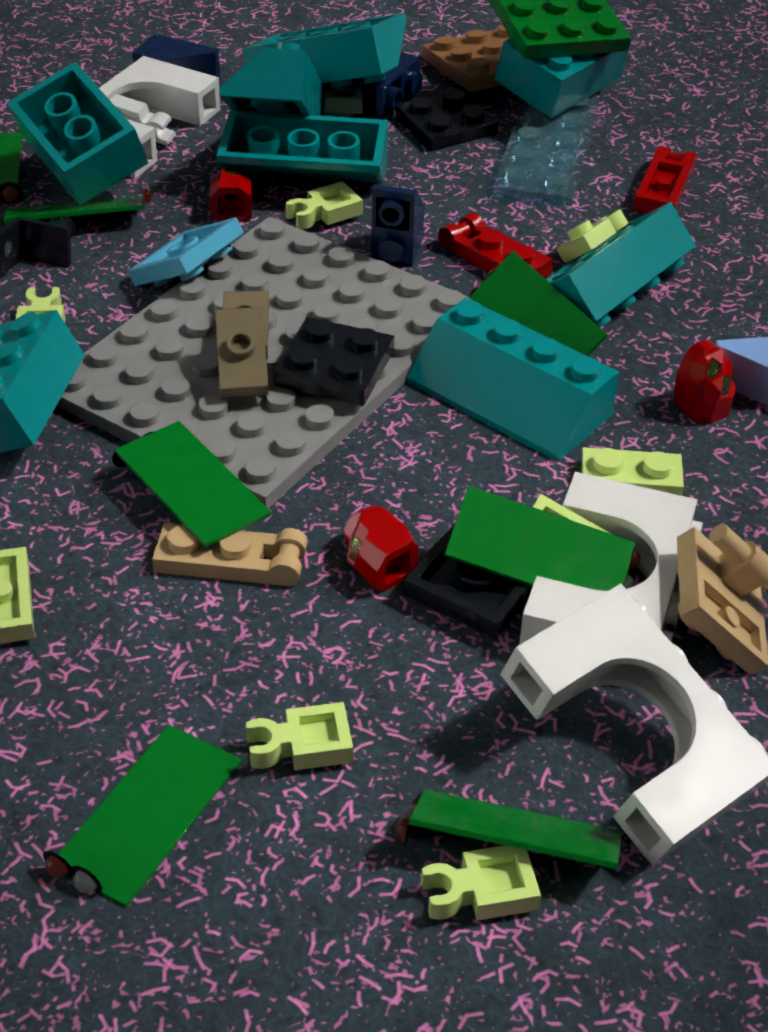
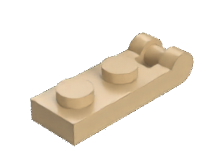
M164 523L152 558L153 572L294 586L299 582L302 564L299 560L305 556L308 539L302 531L295 528H285L278 534L241 530L205 548L184 525Z

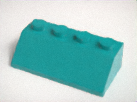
M399 13L280 33L242 48L245 64L263 48H275L276 43L287 42L300 45V50L306 51L321 82H330L331 88L350 85L353 83L352 79L363 77L364 83L381 81L386 79L385 73L397 67L399 64L407 21L406 14Z
M280 42L276 43L275 48H263L220 87L219 96L231 110L321 116L323 84L305 50H300V45Z
M230 110L216 159L221 168L228 170L234 168L245 175L384 183L388 162V120Z
M671 202L629 222L596 248L571 260L546 278V280L599 327L605 325L611 320L608 312L612 310L613 313H617L634 303L636 298L633 294L636 291L638 294H642L659 284L661 280L658 275L661 273L662 276H665L684 265L685 262L682 256L696 247Z
M464 298L437 318L407 376V383L559 462L613 415L619 371L600 363L594 358L581 354L555 339L548 338L523 326L515 320L496 313L478 302Z

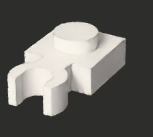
M115 94L110 99L126 119L154 127L155 139L159 144L168 145L176 136L175 131L166 128L172 120L170 115L164 112L150 113L146 103L119 94Z

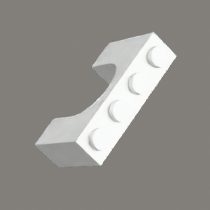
M142 56L99 88L109 100L115 94H119L146 103L150 113L164 112L170 115L171 118L198 126L204 124L221 110L219 77ZM128 120L135 128L149 162L129 175V177L137 178L158 161L155 128Z
M575 472L563 506L613 535L636 542L631 562L644 573L647 579L626 590L634 599L640 601L646 607L650 618L672 642L673 632L666 631L664 628L666 624L676 626L679 618L678 602L680 601V594L675 592L676 586L679 587V577L676 571V563L678 562L677 536L693 527L701 532L703 522L693 520L698 499ZM537 576L523 612L520 644L607 591L589 589Z
M621 583L518 645L500 674L536 720H539L584 690L602 685H614L633 690L650 700L661 711L671 728L674 738L675 754L673 764L633 792L613 816L652 865L658 863L754 793L768 779V756L762 744L747 733L727 709L723 698L716 691L708 687L688 663L684 652L670 642L650 618L646 607L640 601L634 599Z

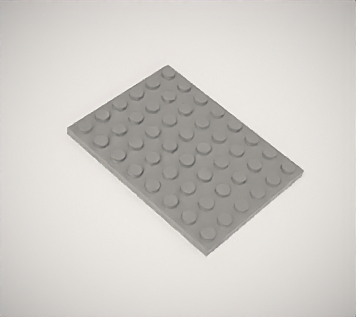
M271 217L266 218L232 243L233 249L205 263L203 265L204 270L188 280L179 282L87 350L56 405L57 408L126 442H132L149 432L157 431L180 421L268 509L407 381V376L437 318L464 298L470 299L457 290L448 289L428 281L422 276L413 275L384 261L376 260L349 247L341 246L314 233L306 232L286 224L282 220ZM224 291H269L268 359H266L269 395L221 398L215 310L223 308ZM306 317L327 319L334 323L357 328H369L376 332L395 336L394 352L364 406L274 386L273 370Z

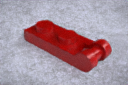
M658 146L635 195L633 210L649 213L669 202L673 204L676 210L689 179L695 171L698 153L685 151L684 154L671 152L670 147Z
M472 212L459 220V224L451 223L440 228L438 231V239L443 247L489 273L495 270L514 251L543 278L552 274L553 259L530 246L504 235L501 231L484 225L482 218L477 213Z

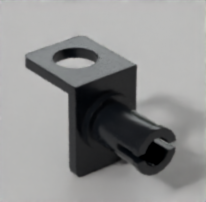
M63 216L62 218L55 217L51 218L48 222L16 217L0 229V274H5L22 259L68 268L71 265L70 238L75 234V225L72 219ZM10 236L11 250L8 257L6 258L5 244Z

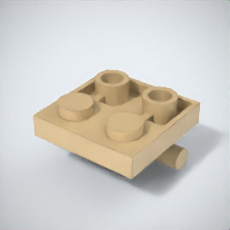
M724 523L712 529L709 539L695 527L677 536L678 562L676 563V571L679 577L680 594L678 611L685 625L693 631L700 632L715 645L723 658L734 661L746 673L754 675L768 668V650L761 591L762 587L768 592V555L753 541L742 540Z

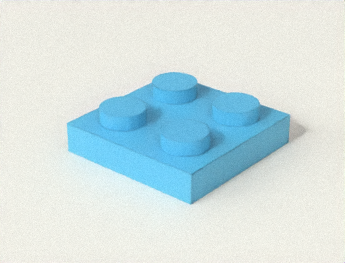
M237 217L184 231L127 272L135 286L153 282L155 287H159L172 281L177 276H179L181 281L188 280L204 270L202 263L208 258L209 260H214L231 251L233 247L230 243L242 235L244 231Z

